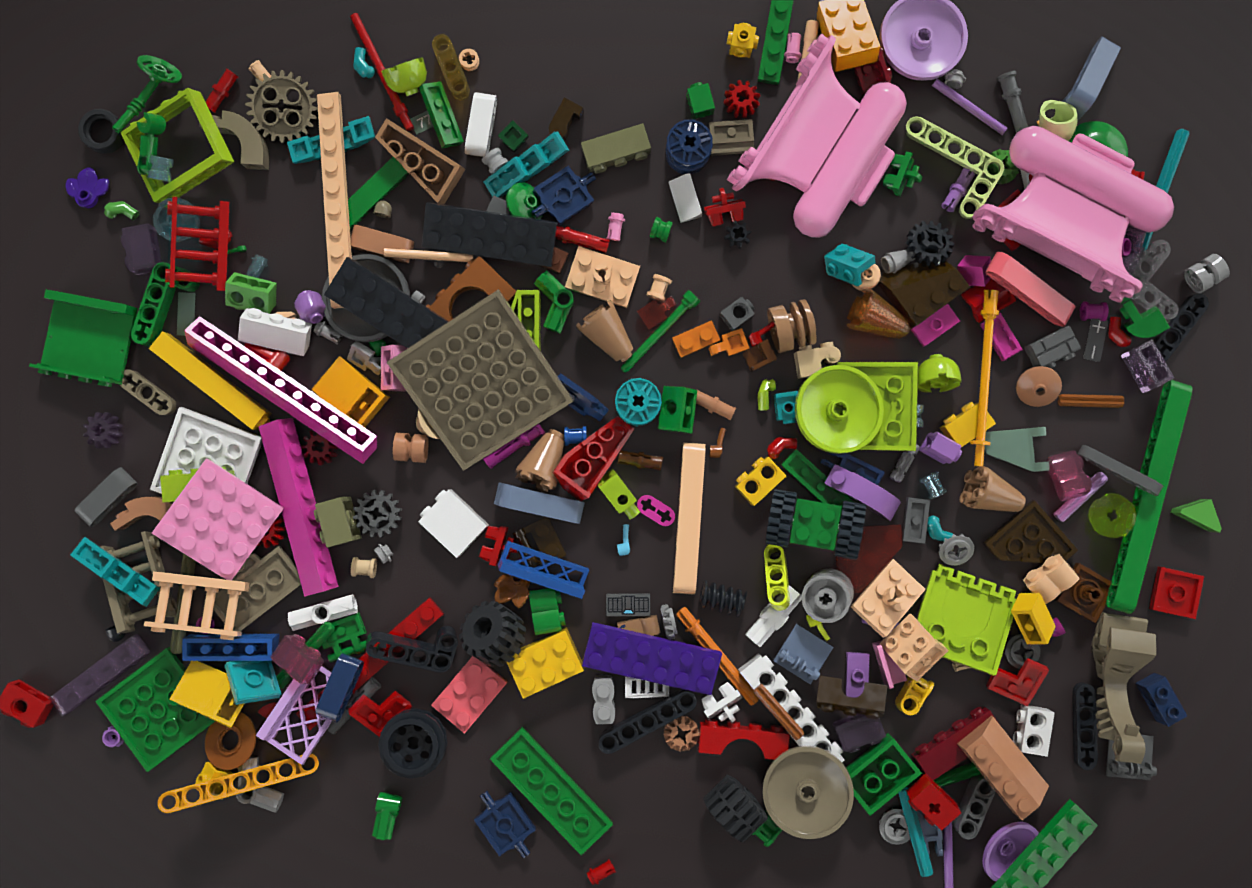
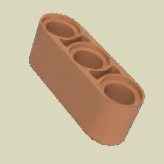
M354 225L350 238L351 248L384 257V248L413 250L415 244L412 240L359 225ZM384 257L407 264L410 261L407 258Z

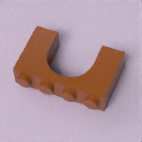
M478 256L476 259L472 258L465 267L467 269L461 275L458 273L451 279V285L446 290L442 289L435 296L436 301L431 306L428 304L426 307L450 321L453 319V303L465 291L479 290L489 296L499 289L510 305L514 300L516 290Z

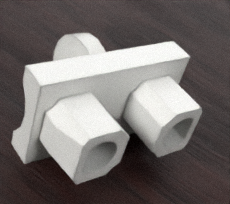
M727 682L719 688L724 697L719 702H716L712 694L701 699L706 709L704 713L709 719L725 711L718 716L721 722L728 717L731 722L736 720L733 714L740 709L737 705L730 709L728 707L743 697L738 690L735 691Z

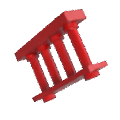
M173 196L172 202L168 201L167 215H172L170 269H165V282H170V287L175 286V281L212 283V286H216V290L225 291L229 202L220 201L219 206H215V208L177 204V197ZM177 213L211 216L214 219H219V226L214 228V230L176 227ZM176 236L214 239V241L218 242V251L176 249ZM175 258L213 261V264H217V273L175 272Z

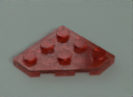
M901 525L863 526L857 560L836 556V568L850 579L854 593H861L902 548Z

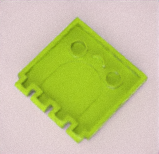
M837 362V365L856 368L870 377L879 389L883 400L884 414L881 427L872 441L858 450L916 451L918 362Z
M939 564L936 571H931L917 620L933 638L949 650L942 658L996 676L1013 620L1011 609L1016 601V590L1000 585L998 592H995L996 583L979 578L975 585V576L957 571L956 576L952 577L954 569Z

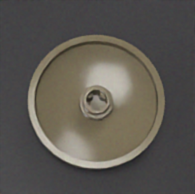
M798 746L780 754L769 766L763 783V800L769 816L783 831L798 838L817 839L832 834L844 824L853 806L854 791L848 770L835 755L815 746Z

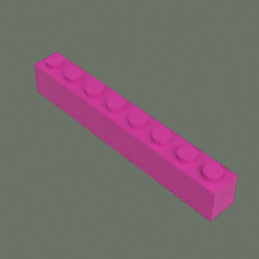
M293 418L279 419L261 425L259 430L280 506L283 507L281 512L304 597L339 587L329 549L326 547V544L322 543L320 538V531H322L320 522H317L314 516L316 501Z

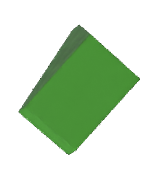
M1199 499L1173 508L1170 512L1208 532L1220 533L1222 530L1212 499Z

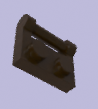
M544 517L512 533L522 546L531 548L525 534L531 532L540 552L557 558L567 555L549 517ZM536 556L527 559L530 567L535 568L542 564L541 561L538 562Z

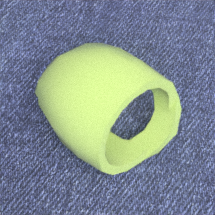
M1045 101L1041 106L1037 125L1069 141L1078 123L1077 111L1066 102ZM1049 109H1055L1054 117L1047 118L1045 112Z

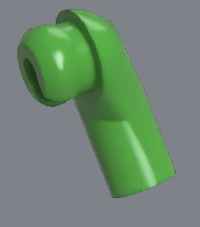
M124 201L109 202L104 207V214L108 218L116 217L117 214L121 213L131 220H135L139 216V212Z

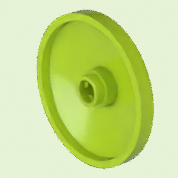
M832 365L813 373L800 387L795 401V416L800 431L812 445L829 453H850L864 447L876 436L883 420V400L876 384L862 371L846 365Z

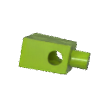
M612 468L602 477L598 487L619 514L624 511L627 517L632 519L640 513L634 504L637 499ZM620 495L625 496L622 500H618V497Z

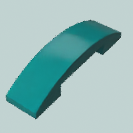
M369 116L348 122L349 126L343 127L345 152L366 144L375 138ZM320 135L311 138L304 136L287 142L294 164L321 159Z

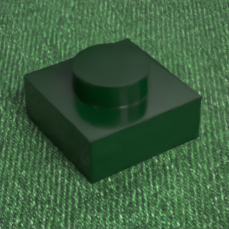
M512 120L498 135V138L510 150L515 152L529 136Z

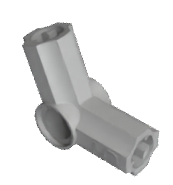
M250 756L242 766L238 767V772L259 767V757ZM258 772L257 775H256V779H257L258 782H259V772ZM243 776L238 777L237 789L241 790L247 784V780ZM262 787L253 790L252 797L244 792L237 794L236 798L243 804L250 803L276 813L283 801L284 793L269 787Z

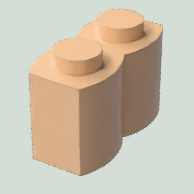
M1057 554L1047 558L1040 568L1028 572L1023 581L1032 593H1040L1045 604L1054 600L1062 591L1072 587L1080 578L1062 556Z

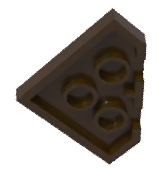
M1035 500L1028 503L983 543L997 560L1044 563L1047 558L1060 554L1067 561L1078 551Z

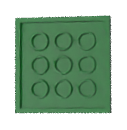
M170 647L163 650L95 701L146 772L152 770L216 722L169 700L186 671V668L177 656L170 652Z

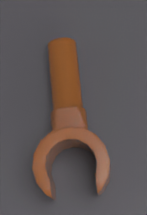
M725 428L720 429L717 445H710L709 456L712 458H718L722 454Z

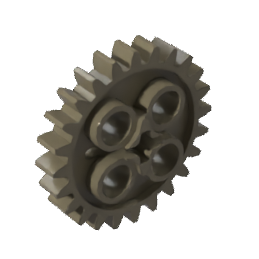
M283 70L280 71L279 76H277L275 71H271L270 78L264 73L263 82L256 78L258 87L250 86L254 93L246 95L252 99V102L245 103L246 106L252 108L251 111L247 112L248 116H254L250 123L259 124L256 130L258 132L264 130L263 137L265 138L271 134V141L273 142L279 137L281 143L285 142L286 137L289 141L294 140L293 136L301 138V132L308 135L307 126L315 127L310 122L311 119L318 120L313 115V112L318 111V108L313 106L317 102V98L310 97L315 92L313 89L306 90L309 83L301 84V76L294 80L293 72H290L286 77ZM271 89L275 90L277 93L276 98L273 101H268L266 93ZM292 91H298L299 99L296 102H290L288 99L289 93ZM284 102L287 106H302V110L285 108L282 112L278 108H263V104L280 106ZM269 112L276 113L277 118L274 123H268L266 120V115ZM292 113H297L299 116V121L295 125H291L288 121V117Z

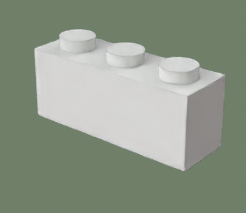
M246 308L240 317L238 341L304 356L310 344L312 324L302 319H290L280 314H269L261 312L259 309Z

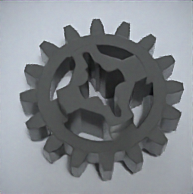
M372 490V496L364 493L365 500H357L360 507H354L353 510L357 511L358 515L353 516V519H359L360 522L356 526L364 527L363 534L370 531V537H375L378 532L379 537H384V531L387 534H391V527L398 528L395 521L402 520V517L397 515V512L402 511V508H396L399 500L392 501L393 494L385 496V490H381L378 495L376 490ZM376 499V501H374V505H372L371 507H366V505L370 501ZM386 502L389 504L392 512L388 511ZM379 509V512L386 516L377 517V515L369 511ZM364 515L369 519V524L366 522ZM389 520L386 526L379 528L383 521Z

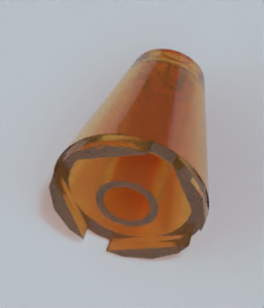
M872 289L862 290L861 292L864 295L862 297L857 296L849 310L847 319L851 321L850 324L847 323V326L852 330L895 339L907 336L911 328L909 320Z

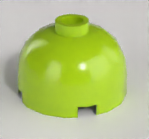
M423 57L381 71L387 86L394 92H405L406 96L418 93V87L425 83L427 77Z
M941 354L931 355L929 359L925 360L918 367V390L930 393L932 392L930 388H940V392H945L960 386L961 374L958 365Z

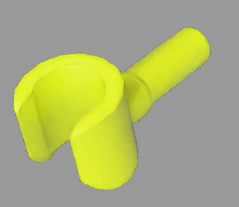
M807 615L806 618L810 628L817 626L825 641L829 640L830 637L823 628L822 622L816 621Z

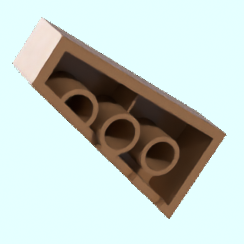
M387 118L375 136L438 204L444 205L466 170L465 168Z

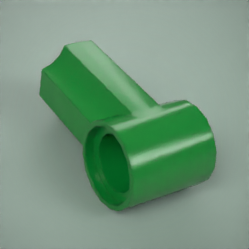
M385 792L379 793L375 808L377 815L372 834L376 839L391 840L396 816H398L401 808L402 796Z

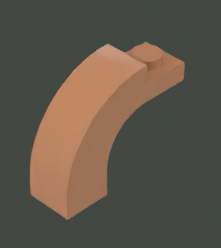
M162 497L133 499L125 503L128 510L117 514V519L110 524L117 531L128 528L148 515L161 521L174 502H162Z

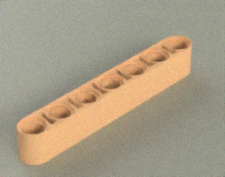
M683 442L673 593L693 595L696 593L705 444Z

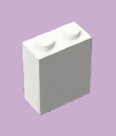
M449 489L447 492L443 490L435 498L437 502L432 508L427 506L421 512L420 516L422 518L418 522L458 558L489 524L452 489Z

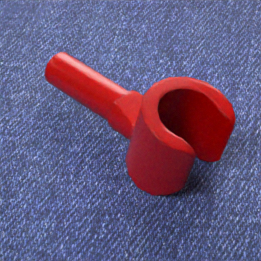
M772 321L763 329L752 333L749 336L751 345L756 346L763 342L761 335L772 329L775 323Z

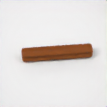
M1061 394L1058 396V405L1120 408L1124 406V397Z
M763 684L758 685L753 690L754 694L795 740L800 739L804 735V731Z

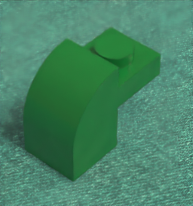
M1125 298L1120 302L1122 308L1119 310L1126 320L1130 318L1123 326L1131 334L1141 338H1150L1170 328L1161 311L1156 306L1139 314L1131 299Z

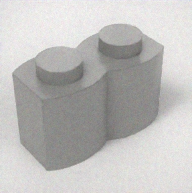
M596 675L592 687L595 700L593 717L596 724H612L615 719V703L613 700L614 680L611 675Z

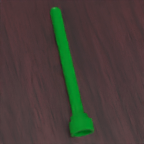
M690 290L682 296V303L621 366L623 372H628L687 309L695 308L701 302Z

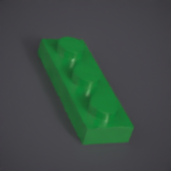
M442 82L422 84L419 89L441 148L461 145L464 140Z

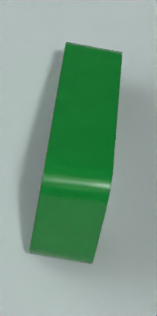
M164 262L156 264L152 270L131 331L133 341L150 347L161 334L176 288L187 292H194L199 288L200 282H189V284L184 285V281H175V286L170 287V282H165L163 277L165 269H170V264ZM175 266V272L192 273L186 269ZM159 290H162L163 293L161 298L157 299V292ZM154 310L155 317L150 320L149 314Z

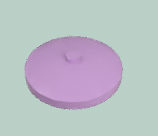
M898 0L889 9L882 21L879 40L880 46L885 51L886 61L899 74L914 80H933L947 74L960 61L967 46L968 30L962 13L950 0Z

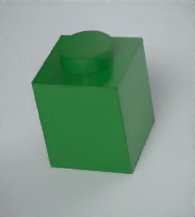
M698 82L687 88L686 96L692 119L713 115L715 105L709 83L702 84V82Z

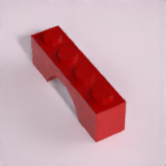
M705 719V722H700L697 746L699 753L721 755L724 748L730 742L737 739H748L755 742L761 748L765 759L775 760L780 754L788 750L789 733L780 725H771V728H764L762 724L749 723V726L740 725V722L727 721V724H721L715 719Z

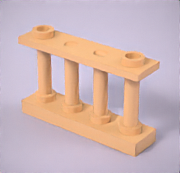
M153 571L152 581H159L161 588L155 622L145 621L144 626L151 627L153 632L165 633L166 629L220 634V639L234 640V636H241V631H233L238 597L242 591H249L250 583ZM173 583L182 584V589H184L178 624L164 623L170 587H173ZM196 586H203L205 591H207L201 627L187 626L193 590H196ZM219 588L228 589L227 594H229L224 630L210 628L215 596L219 592Z

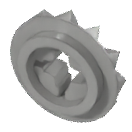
M953 534L949 539L944 538L943 544H939V556L948 565L963 564L974 553L973 542L963 534L959 536ZM955 545H958V547H959V548L957 549V550H958V551H957V554H955V552H953V549H954V546H955Z
M668 604L661 606V615L666 637L672 640L675 639L674 634H677L673 610L668 607Z
M891 808L890 811L884 812L883 817L879 820V831L882 837L887 842L895 845L903 844L910 840L903 810ZM899 819V824L903 826V828H897L896 831L893 832L894 828L890 826L889 823H896V821Z

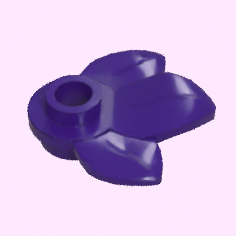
M91 167L83 169L78 174L77 179L69 178L66 181L67 193L74 197L76 203L83 208L94 207L98 202V197L104 195L109 188V180H98L96 172Z

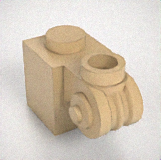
M833 342L820 344L821 348L812 349V345L799 347V351L794 353L798 379L808 378L816 371L822 369V360L828 365L838 362L841 357L840 350L834 347Z

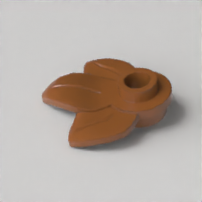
M509 574L500 576L494 583V586L498 589L495 593V601L503 604L512 600L514 605L520 609L528 599L530 581Z

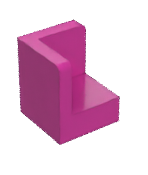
M966 255L958 264L957 269L969 286H986L991 278L985 272L991 263V256Z

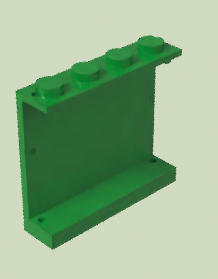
M46 289L44 298L53 300L54 304L41 364L30 363L29 367L39 368L38 373L52 375V371L58 372L57 377L72 379V375L78 376V381L92 383V379L99 380L98 385L112 387V383L122 385L132 338L131 331L138 308Z

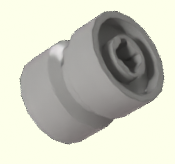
M1211 254L1201 260L1200 263H1196L1184 271V278L1187 284L1196 293L1206 291L1213 284H1218L1230 275L1227 263L1217 254Z

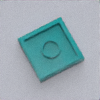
M271 661L226 662L225 670L236 705L280 698L282 693Z

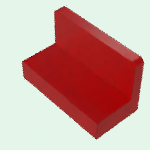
M992 278L986 286H974L962 293V299L971 306L973 317L978 323L985 320L981 315V310H983L984 290H989V292L991 290L999 291L998 311L1016 301L1012 293Z

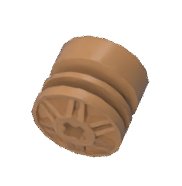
M805 299L798 301V307L795 302H791L789 313H787L783 305L768 308V323L772 321L775 323L770 332L778 353L793 350L794 339H796L801 348L805 347L806 341L809 345L816 343L815 319Z

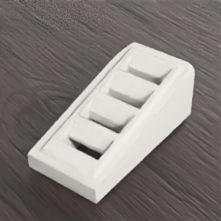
M625 676V698L669 697V686L663 685V691H658V683H654V691H649L650 681H645V691H641V679ZM636 680V691H632V681Z

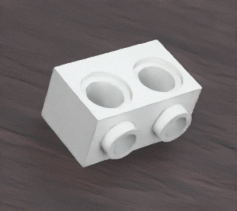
M1021 704L1020 710L1017 711L1016 715L1017 731L1013 734V742L1021 752L1048 757L1054 712L1047 708ZM1037 714L1036 722L1031 724V716ZM1030 736H1033V743L1031 745H1027V739Z

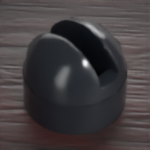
M115 625L105 630L107 637L113 642H119L126 634L117 633Z

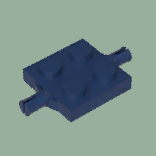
M568 165L533 189L541 205L531 211L532 215L537 219L547 212L555 222H558V226L594 202L586 185L595 181V176L590 172L583 178H580L574 174Z
M488 791L482 793L479 797H481L487 807L481 814L475 817L474 821L497 854L501 856L506 851L516 848L522 858L528 856L530 851L523 842L528 835L536 830V827L510 792L502 799L494 801Z

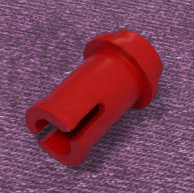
M608 859L594 869L589 868L590 871L586 874L592 885L595 883L598 885L599 881L616 873L613 864H611V860Z

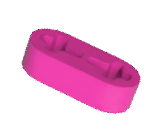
M644 495L638 499L637 507L645 516L662 526H669L674 522L675 513L667 505L650 495ZM651 499V505L656 508L655 511L648 508L644 511L641 501ZM658 509L664 513L668 510L671 520L661 522L662 517L656 513Z

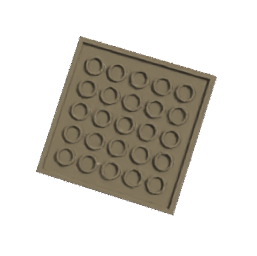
M499 289L387 362L463 471L573 402L572 397Z

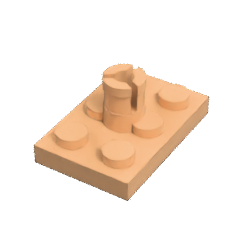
M578 246L565 288L607 302L611 300L613 304L627 308L640 266Z
M892 559L852 604L851 608L884 638L925 591V588Z

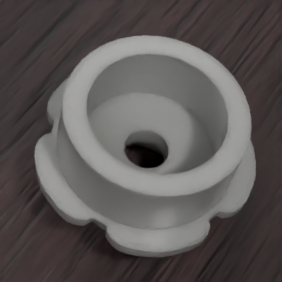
M952 69L944 76L945 84L952 89L961 88L962 84L966 81L963 72L958 69Z
M378 544L379 547L374 549L377 557L383 564L388 561L391 562L390 557L393 556V553L386 544L384 546Z

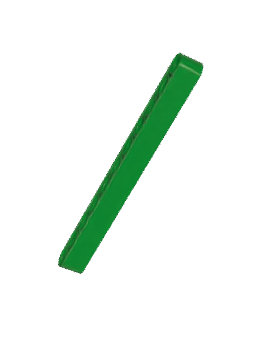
M1168 379L1163 385L1140 473L1156 480L1164 487L1158 496H1154L1138 487L1135 489L1106 599L1108 608L1127 614H1132L1136 608L1192 395L1191 385Z

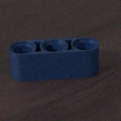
M345 653L339 656L315 712L317 715L336 723L341 719L364 666L362 660Z

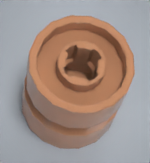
M396 433L393 441V459L395 461H408L411 458L412 462L426 463L429 448L428 435L414 434L411 437L408 433Z

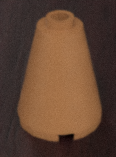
M608 300V306L604 307L602 304L583 318L584 324L581 326L578 323L576 328L615 361L621 360L624 362L632 356L633 346L613 302Z

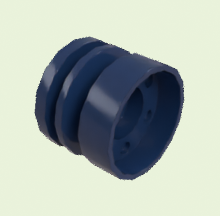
M683 120L671 128L667 137L666 159L676 172L695 174L707 165L713 147V137L710 130L703 123L696 120ZM686 141H687L689 144L693 142V143H694V144H693V147H691L690 145L685 146Z

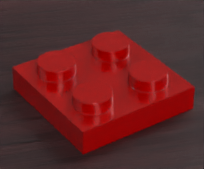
M1158 566L1149 609L1196 619L1204 576Z

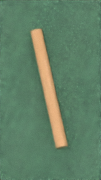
M384 248V257L456 262H469L473 259V255L464 253Z

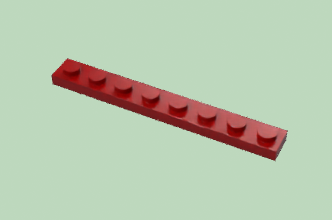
M428 598L388 634L415 640L444 613L431 598ZM397 646L394 647L392 650L394 652L399 653L403 650V648ZM367 652L361 656L359 660L364 662V666L352 694L389 661L373 658ZM324 689L317 695L318 702L322 696ZM314 698L306 705L314 703ZM315 706L304 708L306 721L317 719ZM299 710V711L296 713V715H297V716L300 718V720H301L300 710ZM318 722L306 724V726L311 730Z

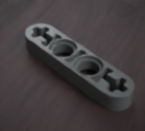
M1082 445L1077 453L1085 461L1154 496H1158L1164 487L1156 480L1089 446Z

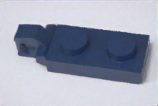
M560 373L558 375V378L573 399V402L568 404L571 408L583 416H593L598 421L605 417L609 410L606 406Z

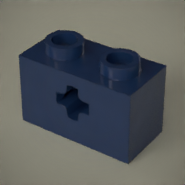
M1153 673L1135 683L1157 722L1169 727L1187 717L1185 710L1165 676Z

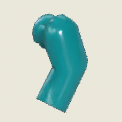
M356 47L353 62L354 69L361 77L372 78L375 70L365 62L366 49Z

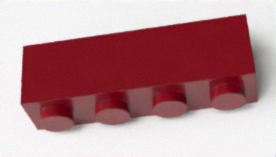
M984 706L982 708L977 707L964 720L959 719L951 725L952 728L946 732L941 731L933 737L934 740L928 744L923 743L916 747L915 752L911 755L922 772L926 773L932 780H935L968 758L957 743L990 716L994 717V715Z

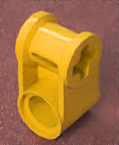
M908 676L907 681H905L903 688L896 697V707L907 715L917 714L923 702L931 693L934 683L931 680L926 681L922 677L915 681ZM910 698L912 705L910 708L905 709L904 701Z

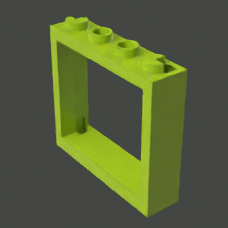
M190 88L178 91L176 96L163 101L160 104L161 106L147 113L161 115L167 122L192 106L215 154L164 185L158 170L155 176L141 175L155 203L168 205V201L172 202L173 196L179 198L234 163L201 92ZM144 117L130 123L128 128L120 132L136 166L140 156L141 135H145V133L140 132L137 122L147 123Z

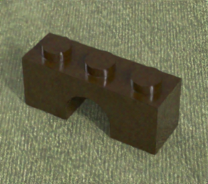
M820 676L816 701L817 708H821L822 711L829 713L834 712V710L843 711V714L848 716L863 714L869 719L884 718L887 685L865 682L863 693L856 698H851L842 691V679Z

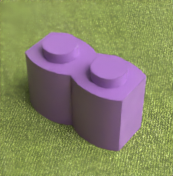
M939 432L929 433L919 449L922 453L942 464L956 462L962 454L960 444Z

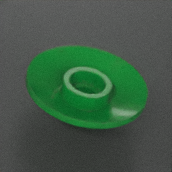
M519 182L509 188L506 195V205L510 215L535 219L531 211L539 207L541 203L534 194V187L532 185Z

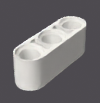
M474 93L465 142V154L484 157L489 152L497 108L496 95Z

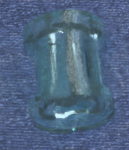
M937 471L920 479V482L924 483L929 493V499H934L947 492V489L943 488L938 478L939 473Z

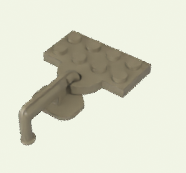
M281 546L275 548L262 559L257 554L251 553L242 565V568L232 579V581L250 583L249 591H242L238 597L233 631L243 630L301 585L296 565ZM222 589L216 594L213 608L224 623L229 600L228 589Z

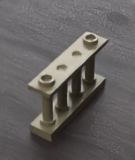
M141 532L142 542L116 551L113 547L100 546L118 559L146 550L149 562L132 567V569L140 574L151 571L152 575L153 571L165 573L158 548L160 547V541L152 532ZM103 579L117 633L135 631L134 624L136 621L156 615L158 605L135 613L130 612L128 603L133 598ZM154 581V584L161 588L159 581ZM169 592L165 617H176L177 603L172 598L171 592Z

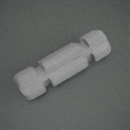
M916 444V451L902 453L895 466L896 470H893L890 475L893 481L898 483L902 481L905 476L904 472H907L915 458L914 455L920 449L919 445Z

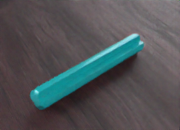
M905 787L898 793L920 875L922 877H929L933 875V868L918 813L909 804L908 800L910 798L906 792L909 787Z

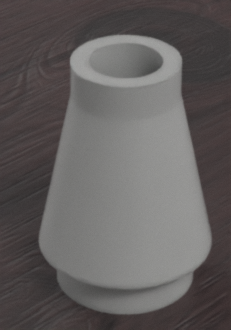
M906 249L886 253L881 258L883 270L886 273H896L909 262L915 260V258H911L913 252H907Z

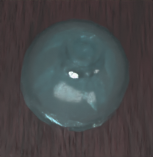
M168 198L159 203V207L153 215V223L158 234L171 241L172 215H167L168 201L172 202V198ZM177 198V204L194 206L187 200ZM177 213L176 227L200 229V215ZM176 236V242H186L193 237Z

